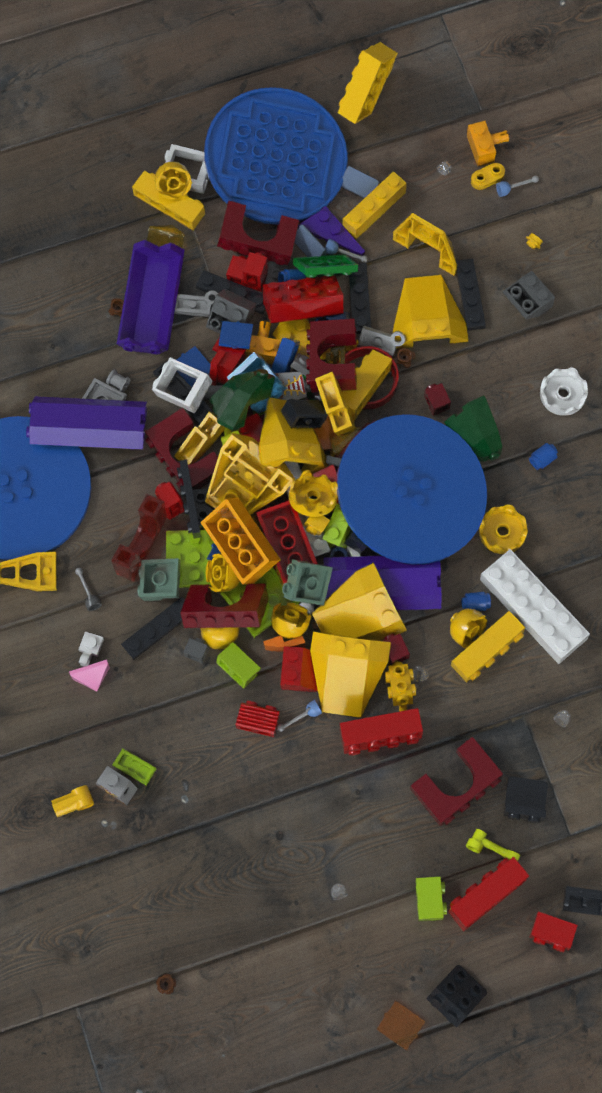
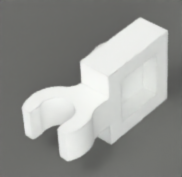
M88 632L84 633L79 647V652H83L79 660L80 666H88L92 655L98 657L104 637Z

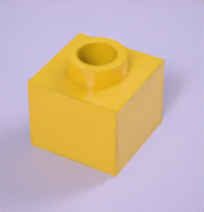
M325 516L308 517L303 526L306 527L305 530L311 535L319 536L330 520Z

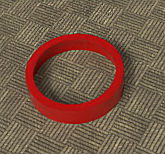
M362 346L352 349L338 363H350L356 358L369 355L372 350L392 359L393 385L389 394L380 400L368 402L363 408L365 410L385 405L392 399L398 387L399 373L394 359L384 350L373 346Z

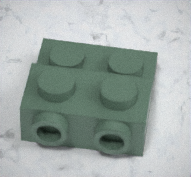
M178 558L141 560V566H139L138 570L140 585L137 588L139 597L144 601L179 598L181 560Z
M292 559V563L287 566V574L289 575L287 583H284L282 587L284 598L291 601L324 606L333 568Z

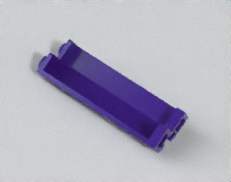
M147 240L134 244L116 344L123 347L125 351L155 355L168 351L185 249L173 243L159 247Z
M35 396L33 401L29 403V414L31 416L30 426H27L26 437L30 438V444L122 449L144 448L147 402Z
M384 556L323 558L324 565L333 568L326 599L353 573L374 563L396 610L441 609L440 561L426 564H408L394 561Z

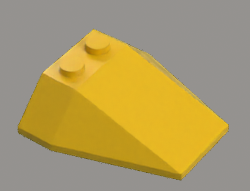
M412 213L393 231V240L407 249L417 238L440 252L439 267L455 276L457 262L452 242L443 230Z
M442 275L405 278L393 333L396 331L403 332L406 340L402 346H397L396 349L413 347L414 341L449 338L450 344L468 342L466 322ZM395 336V340L399 342L401 337Z
M269 398L258 447L261 465L279 467L284 461L309 464L310 471L313 473L327 468L326 455L314 428H291L281 412L287 400Z
M232 433L221 447L205 502L216 509L226 498H239L251 515L283 495L291 485L292 480H295V477L285 462L279 467L261 465L258 449L259 442L252 437Z
M374 563L353 573L325 600L324 606L320 605L312 613L321 633L366 640H384V637L392 633L397 635L407 631Z
M313 632L310 652L322 712L361 718L388 663L391 642Z

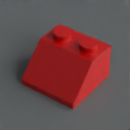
M284 646L281 690L318 692L309 649Z

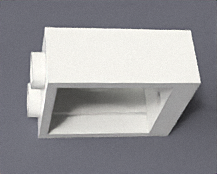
M171 144L170 150H167L165 154L166 162H173L175 156L202 162L197 180L191 179L192 184L189 191L204 194L209 180L205 168L204 152Z
M169 358L168 362L163 365L159 378L154 381L152 390L158 397L195 413L213 381L208 374L173 358ZM177 370L197 379L185 401L165 392Z

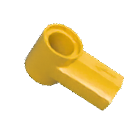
M87 785L77 787L71 793L51 801L57 817L75 810H85L94 805Z

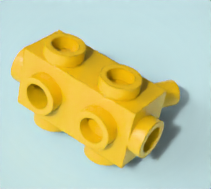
M395 662L388 666V671L385 672L386 683H390V687H387L388 698H392L393 706H399V711L407 710V705L413 704V696H416L415 684H411V681L414 680L413 669H408V664Z

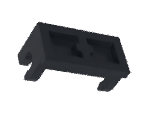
M566 886L564 889L562 911L602 916V891Z

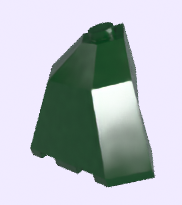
M264 369L232 376L210 399L211 404L214 405V414L217 415V423L232 431L244 427L249 405L271 397L275 376L269 374Z
M485 395L465 404L462 407L463 411L458 416L453 414L444 421L447 427L451 428L467 442L479 461L485 462L489 459L493 461L500 457L503 448L501 438Z

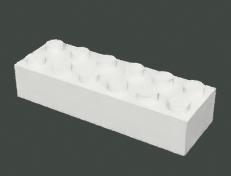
M511 549L481 573V582L523 624L525 629L558 664L588 639L590 633Z

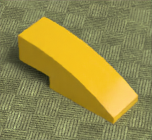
M330 372L316 378L315 381L334 433L339 436L356 429L334 373Z
M208 412L201 424L193 428L174 457L179 461L187 459L188 465L194 464L218 439L226 427L217 423V415L214 412Z

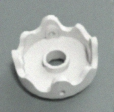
M571 367L568 369H554L547 377L543 378L540 388V398L543 405L550 412L562 416L578 412L585 404L588 395L586 380H583L579 376L578 371ZM564 389L568 391L569 395L562 397L558 391Z

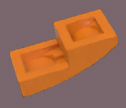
M282 636L263 641L264 648L268 651L283 652L284 646L306 648L303 636L284 642Z

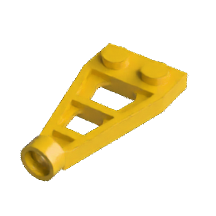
M36 552L0 562V584L33 591H57L56 552ZM35 564L37 566L36 579H23L20 576V569L25 565ZM15 567V578L1 577V570L3 568Z

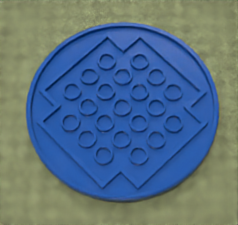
M269 87L245 92L233 98L220 109L207 132L204 146V161L212 186L226 204H228V201L246 205L245 217L262 223L278 225L281 215L298 219L301 222L319 212L324 206L327 207L334 200L343 184V176L348 165V152L344 135L339 125L321 104L297 91Z
M394 415L368 425L347 446L337 472L338 501L351 530L373 551L401 563H433L455 554L473 538L485 514L487 486L485 475L477 456L459 434L446 425L427 417Z
M16 416L0 419L1 561L11 560L36 552H51L61 546L80 526L86 515L91 498L90 470L79 446L30 444V438L26 437L27 426H30V417Z

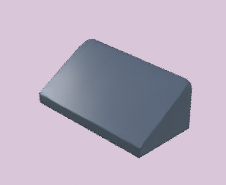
M348 166L343 176L342 187L365 198L380 182Z
M300 225L296 232L294 243L307 257L326 256V249L304 225Z

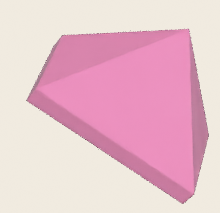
M103 660L69 671L74 681L97 692L110 666L107 660Z

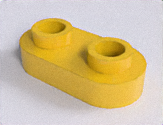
M492 163L475 171L471 176L472 187L477 190H483L502 181L505 176L504 166L500 163Z

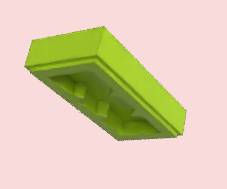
M123 748L112 764L113 767L147 786L157 770L156 767Z

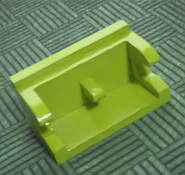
M233 642L218 655L216 661L243 689L256 678L257 673L261 669Z

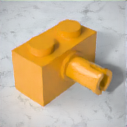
M486 121L468 125L467 138L477 167L495 162L496 149L494 145L509 142V135L506 134L507 130L491 134Z
M260 321L258 335L251 336L250 349H246L245 360L255 352L262 356L267 364L273 365L280 346V340L268 338L271 327L270 322L266 321V325H264V321Z

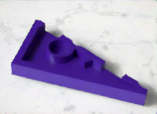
M326 206L298 225V229L300 225H304L318 239H324L326 242H328V239L336 241L339 247L342 246L349 249L351 253L361 256L365 254V250Z

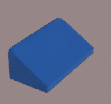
M282 338L271 368L274 373L290 372V366L295 359L300 341Z

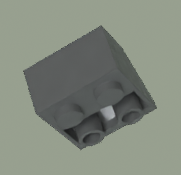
M530 271L503 290V294L526 320L539 317L553 307L555 296L533 271Z
M224 289L215 297L206 327L220 334L223 321H239L240 323L250 324L257 304Z

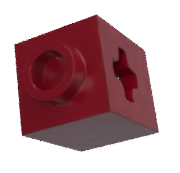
M442 383L438 385L431 384L425 389L424 398L433 416L450 409L451 401Z
M392 633L384 637L383 641L391 642L389 653L391 665L395 662H403L409 659L410 653L400 633L397 635Z

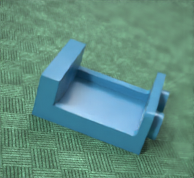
M255 352L227 377L229 380L232 376L240 373L264 369L269 374L275 376L270 398H280L283 391L287 389L262 356ZM269 398L252 404L251 409L259 414L264 412Z

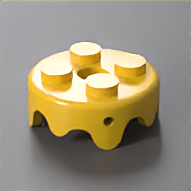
M305 470L297 480H292L289 490V502L293 509L302 515L309 517L326 515L336 506L338 484L336 481L331 482L326 475L314 477L311 471ZM311 496H316L317 498H316V499H311V498H309V497H311Z
M512 505L492 507L484 515L479 527V536L482 543L487 549L497 554H505L510 549L513 552L518 550L524 544L528 533L525 517L519 514ZM498 528H507L508 534L500 535Z

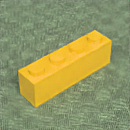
M144 170L132 186L134 196L191 230L196 228L205 215L203 203L197 199L193 200L188 194L181 195L174 200L162 197L156 189L154 173H148Z
M393 171L343 218V226L355 240L406 193V182Z
M372 350L369 355H365L360 368H356L357 390L342 391L353 421H355L391 371L392 359L375 350Z
M508 611L452 660L451 667L466 683L470 679L474 681L481 675L480 671L484 667L489 668L496 661L494 658L497 655H504L510 649L509 645L513 641L517 643L523 638L525 627Z

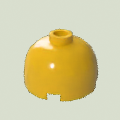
M166 162L156 171V189L166 199L174 200L181 195L184 196L191 188L190 173L179 162Z
M222 554L212 555L214 558L212 561L209 560L206 566V581L210 582L212 586L209 588L214 592H227L235 589L240 580Z
M288 602L287 606H281L282 603L275 605L271 616V623L273 629L285 639L297 638L307 631L311 614H307L308 610L306 608Z
M469 608L458 613L456 612L450 619L451 637L460 646L467 648L474 642L472 640L476 635L480 637L483 634L487 625V619L484 618L486 616L475 609Z
M239 627L200 628L202 639L212 649L222 650L227 648L232 642L234 643L239 635Z

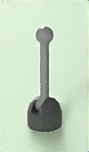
M77 568L75 573L79 575L88 595L85 600L87 610H97L102 606V603L98 596L91 595L83 577L82 568Z

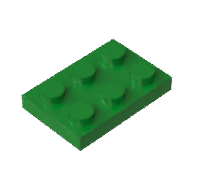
M346 255L293 258V265L306 277H316L319 274L333 276L334 273L350 275L351 272H358V264Z

